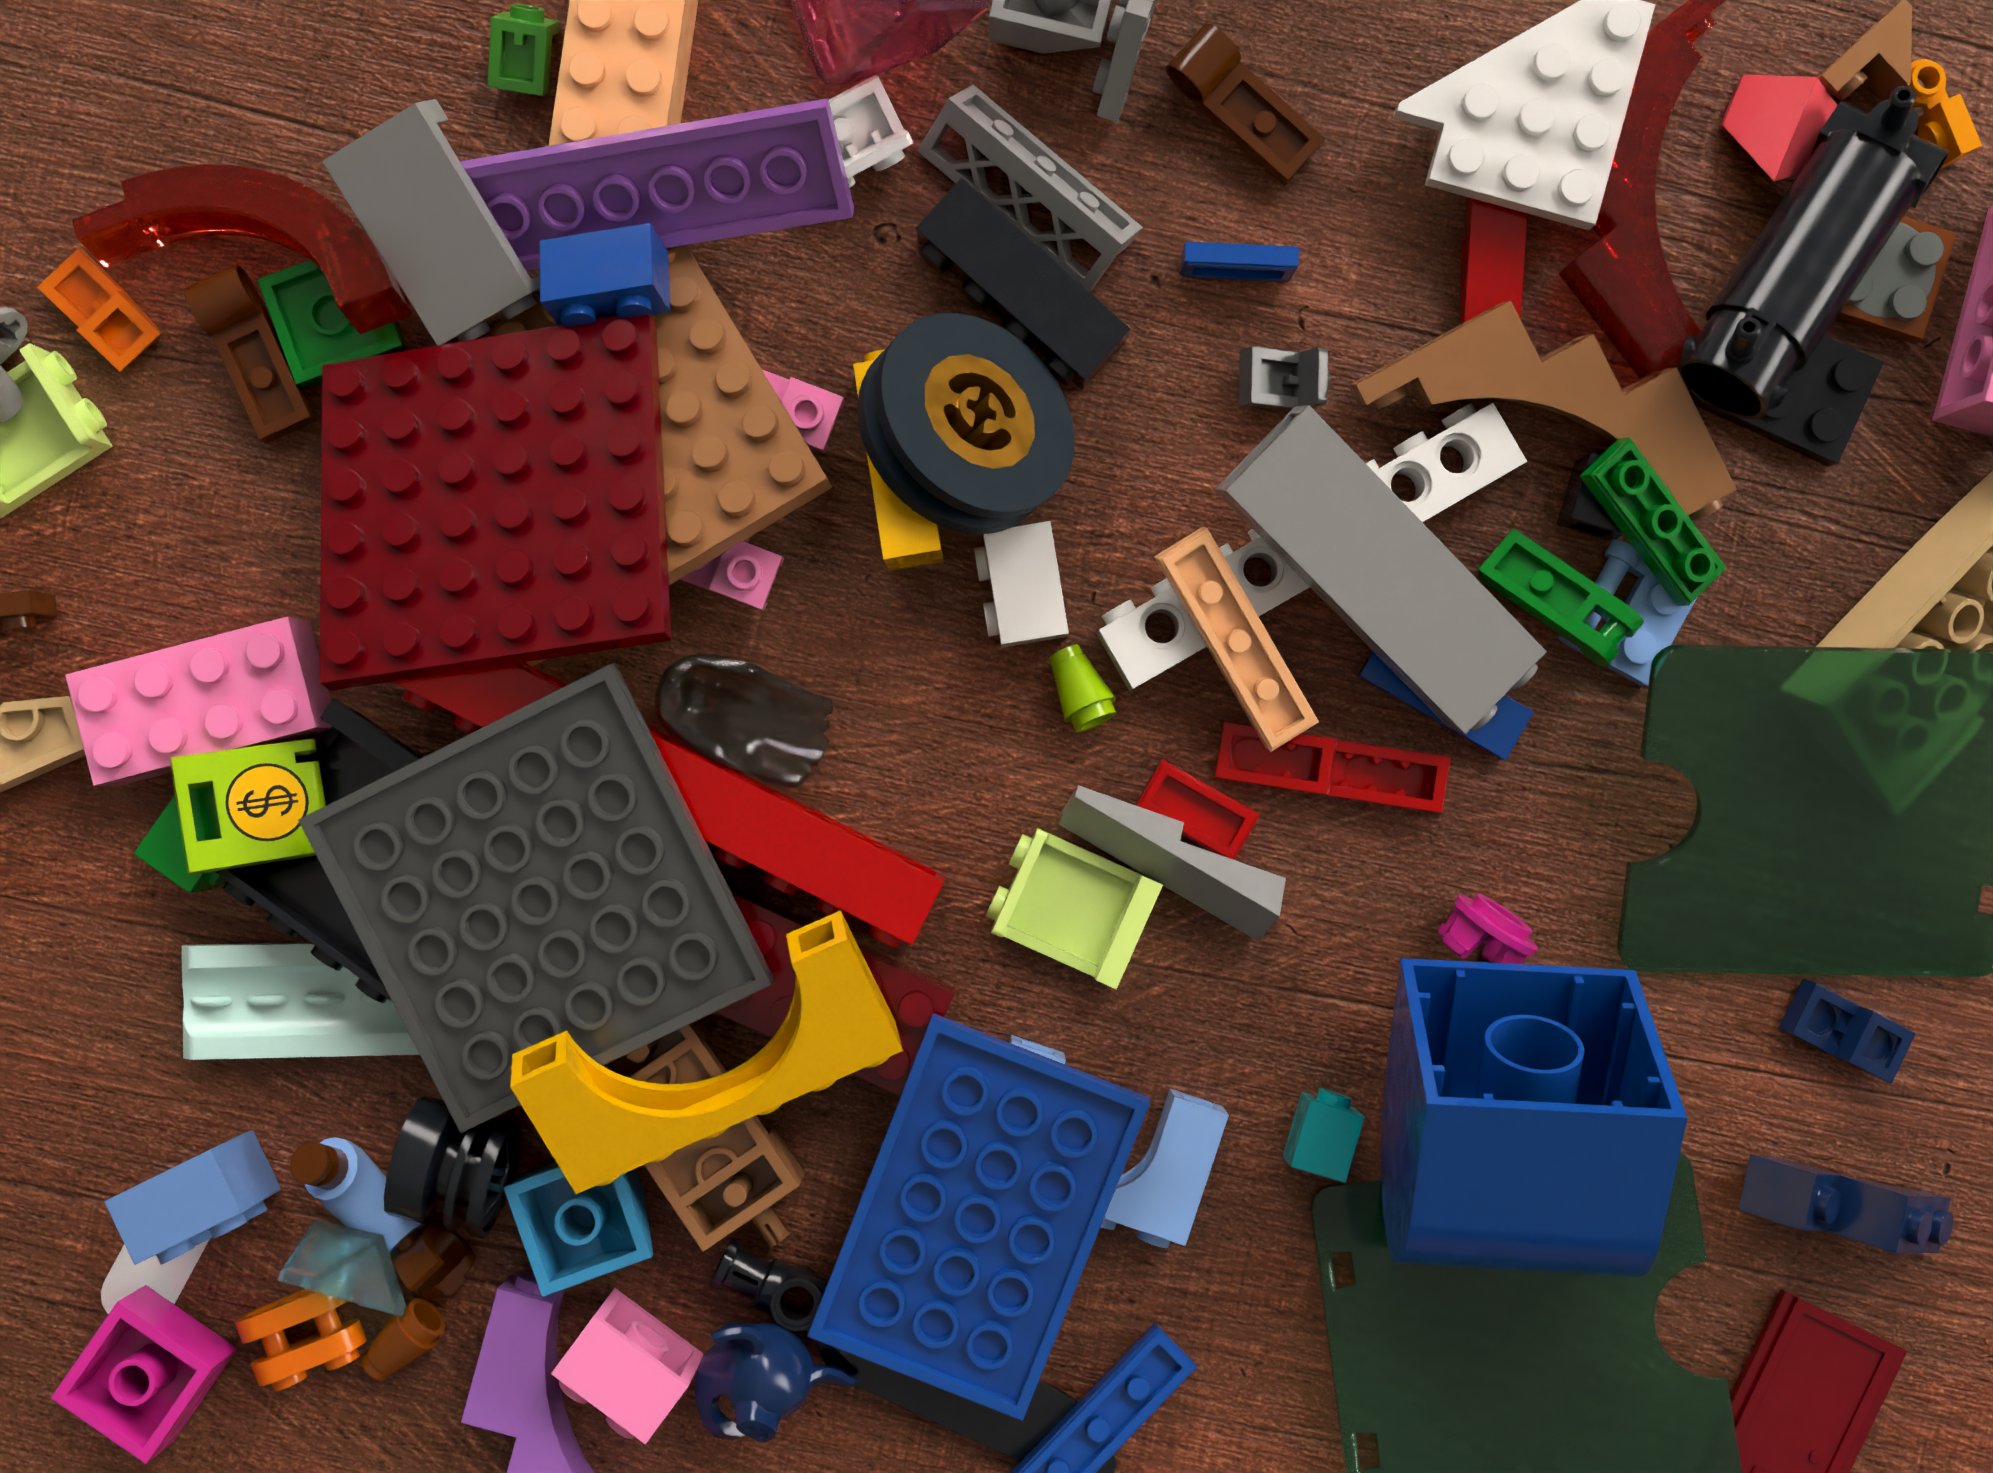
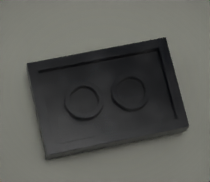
M1825 335L1807 363L1799 371H1794L1786 382L1790 389L1782 403L1778 407L1768 410L1760 419L1747 420L1728 415L1703 402L1689 389L1688 391L1695 406L1830 467L1839 463L1884 362Z

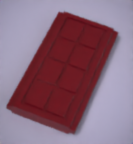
M1781 1289L1693 1473H1850L1908 1351Z

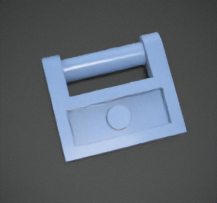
M1612 539L1604 554L1608 560L1595 583L1614 595L1627 571L1637 576L1638 579L1624 603L1633 608L1642 617L1644 623L1633 637L1625 636L1617 646L1619 654L1607 668L1641 687L1648 686L1696 599L1689 606H1677L1633 546L1621 540ZM1594 612L1586 624L1595 629L1601 616ZM1558 636V639L1564 644L1583 654L1576 645L1563 636Z

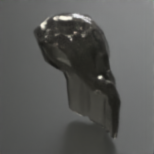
M697 653L687 655L666 668L655 691V716L669 735L680 744L695 750L701 755L763 782L790 788L799 787L811 774L810 767L818 766L825 751L828 749L830 740L826 737L825 732L830 729V720L826 716L833 713V700L798 687L748 661L715 654Z

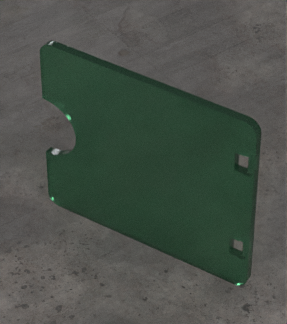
M1671 645L1663 648L1655 655L1650 669L1640 756L1644 760L1668 764L1685 774L1694 788L1697 807L1692 826L1677 845L1657 857L1644 861L1627 862L1617 952L1629 969L1638 972L1982 977L1993 972V914L1978 912L1982 886H1993V650Z
M1680 1152L1656 1258L1648 1273L1640 1278L1394 1263L1388 1250L1385 1234L1381 1180L1326 1186L1317 1191L1313 1196L1310 1207L1345 1473H1742L1727 1378L1697 1375L1679 1366L1663 1349L1655 1329L1654 1314L1656 1302L1666 1283L1684 1268L1697 1263L1707 1262L1693 1169L1689 1159ZM1350 1251L1354 1285L1336 1288L1331 1252ZM1355 1433H1375L1379 1466L1364 1467L1360 1470Z

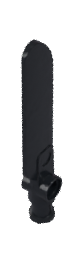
M731 1238L709 1286L718 1289L723 1285L753 1299V1307L772 1315L776 1323L784 1329L795 1332L802 1330L809 1332L828 1281L820 1278L819 1274L808 1266H792L777 1258L768 1262L740 1249L739 1241ZM799 1286L810 1291L813 1300L806 1307L796 1309L784 1302L782 1298L783 1293L791 1287ZM816 1340L824 1364L838 1366L858 1378L859 1382L855 1386L1020 1462L1078 1402L1068 1393L1039 1380L1022 1421ZM1114 1455L1096 1473H1114L1116 1468Z

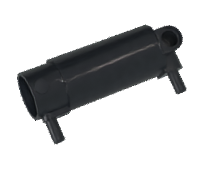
M1906 86L1895 88L1889 100L1878 103L1870 113L1844 101H1841L1819 132L1811 157L1706 312L1707 323L1697 338L1689 335L1684 342L1677 369L1687 389L1697 398L1714 409L1747 420L1760 419L1768 410H1772L1782 403L1790 389L1786 382L1792 373L1799 371L1807 363L1910 206L1916 208L1949 154L1948 150L1914 135L1918 125V114L1913 107L1916 99L1913 89Z

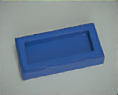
M1185 242L1180 256V275L1187 278L1288 282L1298 268L1299 247Z

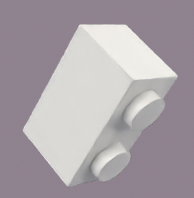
M1051 521L1016 526L996 533L983 534L984 546L974 548L979 581L990 580L994 602L983 603L988 637L999 635L1001 648L1067 637L1069 631Z

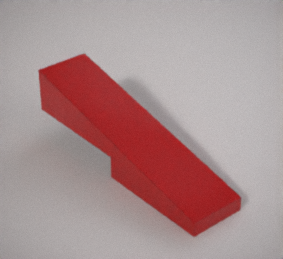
M1467 197L1466 238L1461 244L1460 324L1499 303L1507 301L1512 302L1521 320L1528 213Z
M1224 722L1215 778L1443 814L1451 757L1340 741L1334 738L1299 734L1270 752L1264 746L1253 726Z

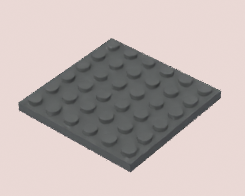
M616 663L609 664L298 820L460 1133L521 1105L510 1087L512 1054L567 1030L576 1044L588 1056L603 1066L772 985L775 981Z

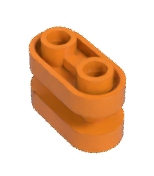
M343 1276L332 1278L265 1304L234 1321L242 1344L258 1339L262 1341L266 1354L250 1364L259 1386L272 1384L274 1391H280L304 1380L308 1376L306 1370L324 1363L327 1371H331L360 1357L358 1347L363 1345L367 1338L359 1318L341 1323L336 1311L337 1307L351 1299ZM309 1319H314L318 1329L317 1333L288 1343L284 1329Z

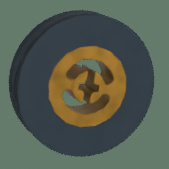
M941 313L923 317L908 325L895 337L889 346L873 361L862 380L858 397V421L862 440L870 460L883 481L902 502L922 517L937 525L969 534H990L1009 529L1024 520L1037 507L1054 495L1069 473L1075 442L1072 417L1064 394L1043 361L1019 338L994 323L960 313Z

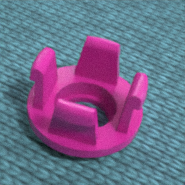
M1459 894L1454 900L1455 909L1448 921L1442 923L1438 930V933L1444 936L1442 943L1461 959L1469 956L1489 934L1490 937L1481 954V958L1487 963L1522 964L1528 956L1533 957L1538 951L1536 944L1528 938L1532 933V929L1512 912L1482 894H1477L1474 900Z

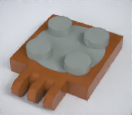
M1904 216L1836 319L1912 344L1922 340L1957 233Z

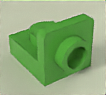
M510 4V12H503L492 16L488 87L538 96L548 94L552 36L559 33L560 21L544 18L545 9L525 4Z

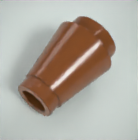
M414 1298L409 1303H400L367 1351L361 1356V1365L365 1372L375 1380L384 1381L390 1375L437 1347L440 1342V1335L445 1330V1322L442 1315L435 1306L421 1298Z

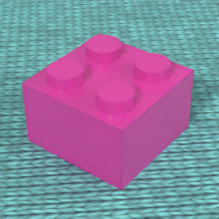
M144 1285L115 1304L51 1399L147 1464L175 1441L238 1348L156 1291Z

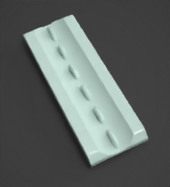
M311 942L182 945L184 1059L420 1054L392 1000L387 999L385 1003H380L361 992L355 986L359 977L344 966L338 971L319 961L310 952L315 946Z

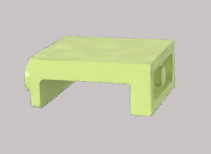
M31 343L20 349L25 361L7 372L22 391L23 403L21 409L13 418L0 423V519L113 447L102 430L107 426L105 418L89 399L81 398L72 384L77 379V376L70 364L58 352H48Z
M1036 828L1032 838L1022 834L1009 862L1010 866L1018 869L1009 890L1002 886L998 887L986 914V917L995 920L991 933L1001 938L1002 936L1080 970L1093 976L1096 981L1117 990L1163 885L1039 828Z

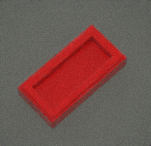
M1163 759L1160 760L1135 804L1136 806L1184 822L1182 836L1213 853L1233 860L1236 859L1260 816L1257 812Z

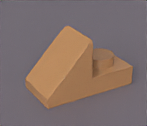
M1907 0L1900 1L1817 77L1831 96L1834 95L1841 102L1865 82L1882 101L1889 100L1895 88L1900 86L1909 87L1911 82L1912 6Z

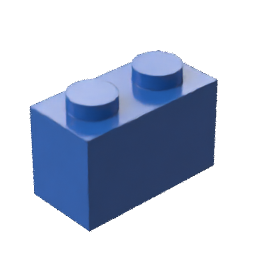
M651 223L539 241L540 302L557 325L570 327L596 323V319L618 316L622 319L648 314L651 316L670 313L668 251Z

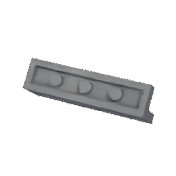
M971 85L948 98L917 150L953 182L957 183L962 177L1089 292L1096 286L1115 257L1132 244L1143 228L975 85ZM949 126L965 138L969 159L956 160L938 145ZM998 166L1008 175L1011 189L1010 195L998 196L988 187L984 167ZM1041 202L1051 211L1054 230L1040 231L1030 223L1027 203ZM1083 238L1101 253L1090 271H1087L1073 259L1070 239Z

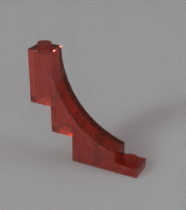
M1689 0L1648 31L1597 222L1592 227L1601 240L1573 260L1559 273L1563 281L1640 379L1655 369L1676 368L1680 363L1681 352L1687 337L1692 335L1697 338L1701 332L1686 310L1672 282L1663 256L1656 218V172L1662 138L1672 108L1686 80L1702 58L1693 44L1717 25L1712 15L1727 0Z

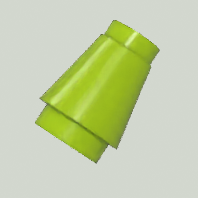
M1078 644L1063 648L1049 657L1064 721L1071 722L1076 732H1083L1101 725L1117 714L1112 704L1116 697L1086 655L1083 654Z

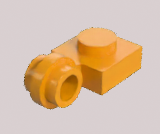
M1927 59L1912 62L1909 87L1916 94L1913 107H1922L1924 114L1918 117L1917 136L1949 151L1941 167L1942 169L1982 146V143L1961 94L1951 98L1948 97L1945 90L1946 76L1943 68L1938 63ZM1918 79L1923 82L1925 88L1919 84Z

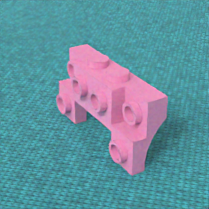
M762 370L808 447L825 453L828 447L827 442L839 411L844 406V397L790 377L789 380ZM749 537L679 580L764 611L767 605L766 600L784 558L749 544Z

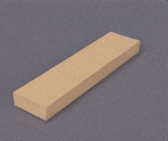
M1204 526L1154 556L1266 749L1272 752L1319 723L1208 528Z

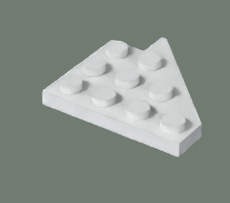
M1580 0L1401 101L1395 109L1393 118L1439 130L1425 185L1590 230L1597 222L1655 4L1642 0Z

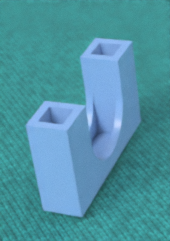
M1014 1035L1010 1037L1009 1043L1063 1064L1066 1062L1064 1052ZM1170 1088L1150 1148L1135 1167L1121 1175L1101 1228L1114 1230L1118 1223L1138 1230L1136 1237L1151 1245L1168 1248L1170 1241L1186 1246L1229 1117L1224 1107Z

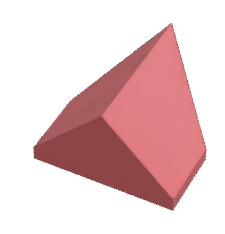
M1743 74L1739 78L1719 129L1730 133L1775 182L1799 175L1812 155L1819 132L1838 105L1817 77Z

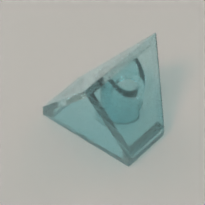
M314 1219L283 1266L277 1280L399 1317L403 1316L406 1308L384 1235Z

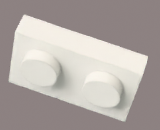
M874 75L829 99L849 188L856 183L853 178L855 174L870 166H873L877 172L898 163L905 157L902 149L914 143L909 132L903 128L878 76Z

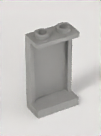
M437 99L412 104L322 162L438 346L454 338H457L459 342L477 339L491 331L486 320L502 311L506 319L510 320L536 305L537 303L532 293L540 289V275L531 278L439 128L441 124L449 119Z

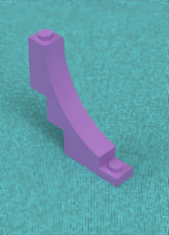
M520 1272L517 1276L510 1275L497 1288L461 1423L516 1437L507 1473H595L586 1460L573 1433L564 1406L559 1380L551 1374L558 1365V1322L565 1289L542 1297L534 1273Z

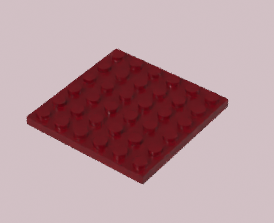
M648 314L622 319L618 316L596 319V323L570 327L558 325L322 365L321 685L332 691L671 641L657 326L653 315L650 316Z

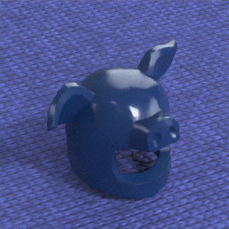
M733 1322L725 1324L710 1335L716 1344L703 1354L697 1369L695 1381L696 1406L703 1426L715 1438L735 1440L748 1436L758 1442L766 1443L775 1437L779 1421L800 1409L814 1385L822 1383L852 1387L859 1381L858 1378L838 1366L814 1364L811 1353L802 1339L782 1326L773 1323L746 1324ZM721 1395H727L734 1405L736 1422L731 1421L721 1412L717 1403Z

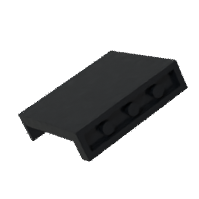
M333 699L320 716V718L331 725V728L316 747L317 751L312 753L306 762H319L327 806L423 758V756L355 708ZM317 856L214 871L227 880L222 888L229 895L249 906H253L257 902L269 911L270 915L266 920L274 928L292 938H296L300 934L315 946L310 952L319 961L338 971L344 966L359 977L355 986L361 992L380 1003H385L387 999H391Z

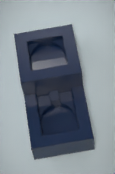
M1802 979L1778 1028L1892 1084L1916 1034L1883 1015L1858 1006L1818 983Z

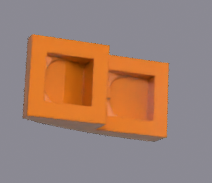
M77 249L37 287L79 327L76 331L119 372L127 368L162 334L130 296L83 249Z

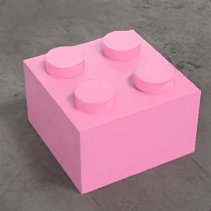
M614 1288L551 1374L560 1380L559 1386L568 1397L581 1404L589 1402L604 1413L608 1425L616 1433L627 1439L636 1437L646 1445L688 1388L700 1364L703 1353L618 1289Z

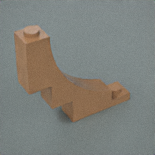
M1511 301L1499 303L1348 385L1358 405H1368L1374 402L1377 410L1406 396L1408 392L1404 385L1410 382L1422 405L1477 398L1508 400L1537 406L1565 416L1592 430L1611 445L1620 438L1630 437L1691 520L1700 519L1717 511L1723 506L1720 498L1737 490L1677 368L1659 369L1621 390L1594 334L1579 336L1539 357Z

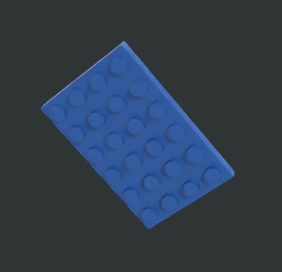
M933 1013L807 1337L1023 1421L1150 1105L1149 1097Z

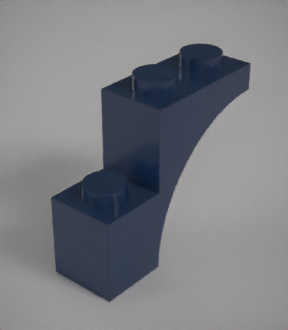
M1750 1154L1738 1207L1740 1211L1802 1231H1828L1896 1254L1939 1253L1940 1246H1944L1948 1242L1953 1228V1215L1951 1212H1948L1951 1201L1949 1197L1929 1191L1913 1190L1863 1180L1777 1156Z

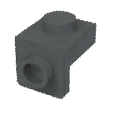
M1255 346L1240 350L1239 406L1290 412L1295 406L1310 405L1312 408L1325 405L1328 399L1331 379L1328 369V350L1316 347L1302 352H1292Z

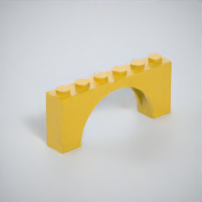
M841 910L786 934L790 960L796 974L795 990L788 1014L779 1030L764 1048L740 1066L713 1078L683 1084H658L634 1080L615 1073L597 1063L576 1044L567 1030L512 1054L510 1087L575 1194L594 1186L608 1185L628 1171L649 1162H660L671 1156L676 1150L701 1139L715 1138L735 1124L756 1115L772 1113L783 1103L811 1091L824 1090L842 1077L865 1067L879 1066L886 1062L890 1056L903 1051L895 1019Z

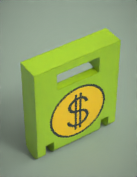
M315 739L171 757L170 768L188 875L316 856L298 820L326 806L319 762L312 761L296 764L295 756L315 753L317 751ZM212 783L221 838L197 842L189 790L210 787Z

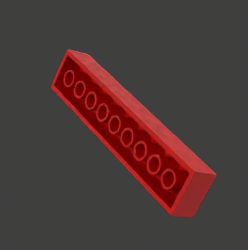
M524 662L393 681V683L405 688L401 698L432 713L435 710L445 714H449L450 711L457 715L453 724L469 733H473L567 686L562 681ZM647 725L705 841L715 845L712 852L714 857L742 870L744 866L750 867L753 864L767 871L763 880L767 884L793 896L802 889L818 897L819 899L815 905L817 909L828 915L841 910L846 921L853 915L871 924L867 933L887 945L898 948L902 940L913 945L947 876Z

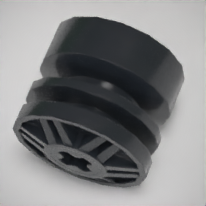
M428 1096L418 1099L407 1116L392 1154L384 1191V1211L391 1216L426 1224L432 1219L441 1202L444 1201L443 1219L444 1227L447 1230L456 1232L466 1220V1232L470 1236L484 1239L490 1234L501 1209L504 1208L508 1201L504 1187L516 1178L521 1141V1123L519 1119L504 1116L494 1128V1118L467 1130L466 1133H460L444 1100Z

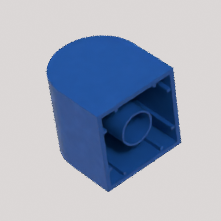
M1400 958L1384 1083L1381 1131L1383 1217L1388 1250L1392 1261L1398 1264L1637 1278L1645 1276L1652 1267L1659 1249L1686 1128L1687 1115L1636 971Z

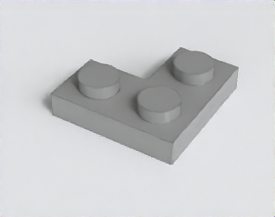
M1120 0L1118 6L1116 5L1106 37L1107 41L1116 43L1112 60L1101 59L1092 92L1102 95L1097 112L1098 117L1118 123L1127 100L1140 50L1157 0Z

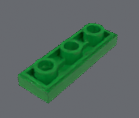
M1630 437L1618 439L1580 475L1581 479L1677 606H1689L1726 569V566Z

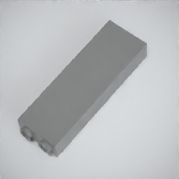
M1310 405L1295 406L1214 489L1447 727L1463 734H1467L1470 729L1477 730L1495 715L1497 711L1495 704L1510 689L1514 690L1523 686L1536 673L1538 666L1535 663L1547 651Z

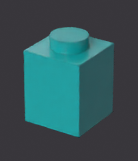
M1319 1088L1317 1096L1301 1092L1283 1153V1158L1290 1167L1346 1183L1365 1118L1356 1108L1350 1106L1351 1097L1324 1088Z

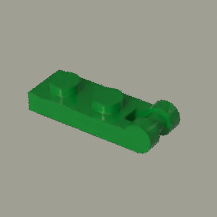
M1514 528L1478 569V579L1576 645L1587 658L1602 667H1608L1619 654L1617 646L1624 637H1633L1644 623L1642 617L1633 608ZM1594 612L1603 617L1607 622L1600 632L1586 624Z

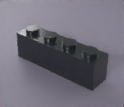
M962 177L916 227L918 243L922 246L918 250L920 256L940 274H943L948 269L964 283L959 289L974 306L981 311H985L988 307L992 308L1005 320L1001 325L1003 329L1019 338L1027 346L1032 344L1047 358L1043 363L1052 375L1065 386H1068L1073 381L1083 390L1126 343L1130 328Z

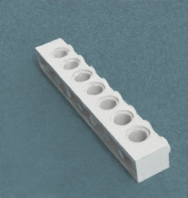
M1470 403L1442 420L1446 428L1445 431L1429 440L1424 432L1421 431L1393 448L1398 458L1380 468L1375 459L1366 464L1390 489L1391 480L1394 475L1402 474L1409 477L1415 485V497L1413 501L1402 502L1424 522L1527 462L1494 403L1478 412ZM1442 447H1452L1461 453L1464 461L1461 473H1452L1443 467L1440 460ZM1251 529L1247 533L1252 542L1234 552L1228 543L1219 549L1259 617L1308 589L1309 586ZM1257 557L1268 563L1271 569V579L1268 585L1259 587L1247 581L1243 568L1248 558ZM1167 578L1150 588L1155 598L1135 608L1130 599L1102 615L1106 626L1099 629L1096 634L1129 691L1206 647ZM1163 613L1172 619L1175 625V634L1170 642L1157 643L1148 637L1145 631V622L1149 615Z

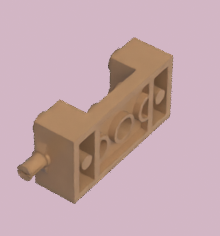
M701 1019L603 1065L605 1068L622 1076L658 1084L697 1082L726 1073V1070L705 1041V1038L711 1033ZM757 1116L729 1127L724 1133L715 1138L701 1139L676 1150L671 1156L660 1162L644 1164L703 1252L750 1220L753 1221L762 1234L769 1248L775 1246L778 1240L781 1242L790 1234L771 1206L799 1187L805 1172L777 1130L772 1127L766 1131Z

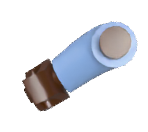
M333 1137L325 1139L320 1143L306 1142L297 1148L290 1162V1171L293 1178L297 1182L305 1184L307 1191L315 1198H318L329 1212L386 1258L399 1252L400 1254L391 1262V1266L408 1290L417 1291L425 1299L431 1301L443 1294L450 1297L466 1282L465 1274L472 1268L476 1258L468 1243L457 1232L447 1230L441 1221L429 1225L421 1232L427 1223L422 1224L388 1215L384 1211L386 1176L361 1147L349 1140Z

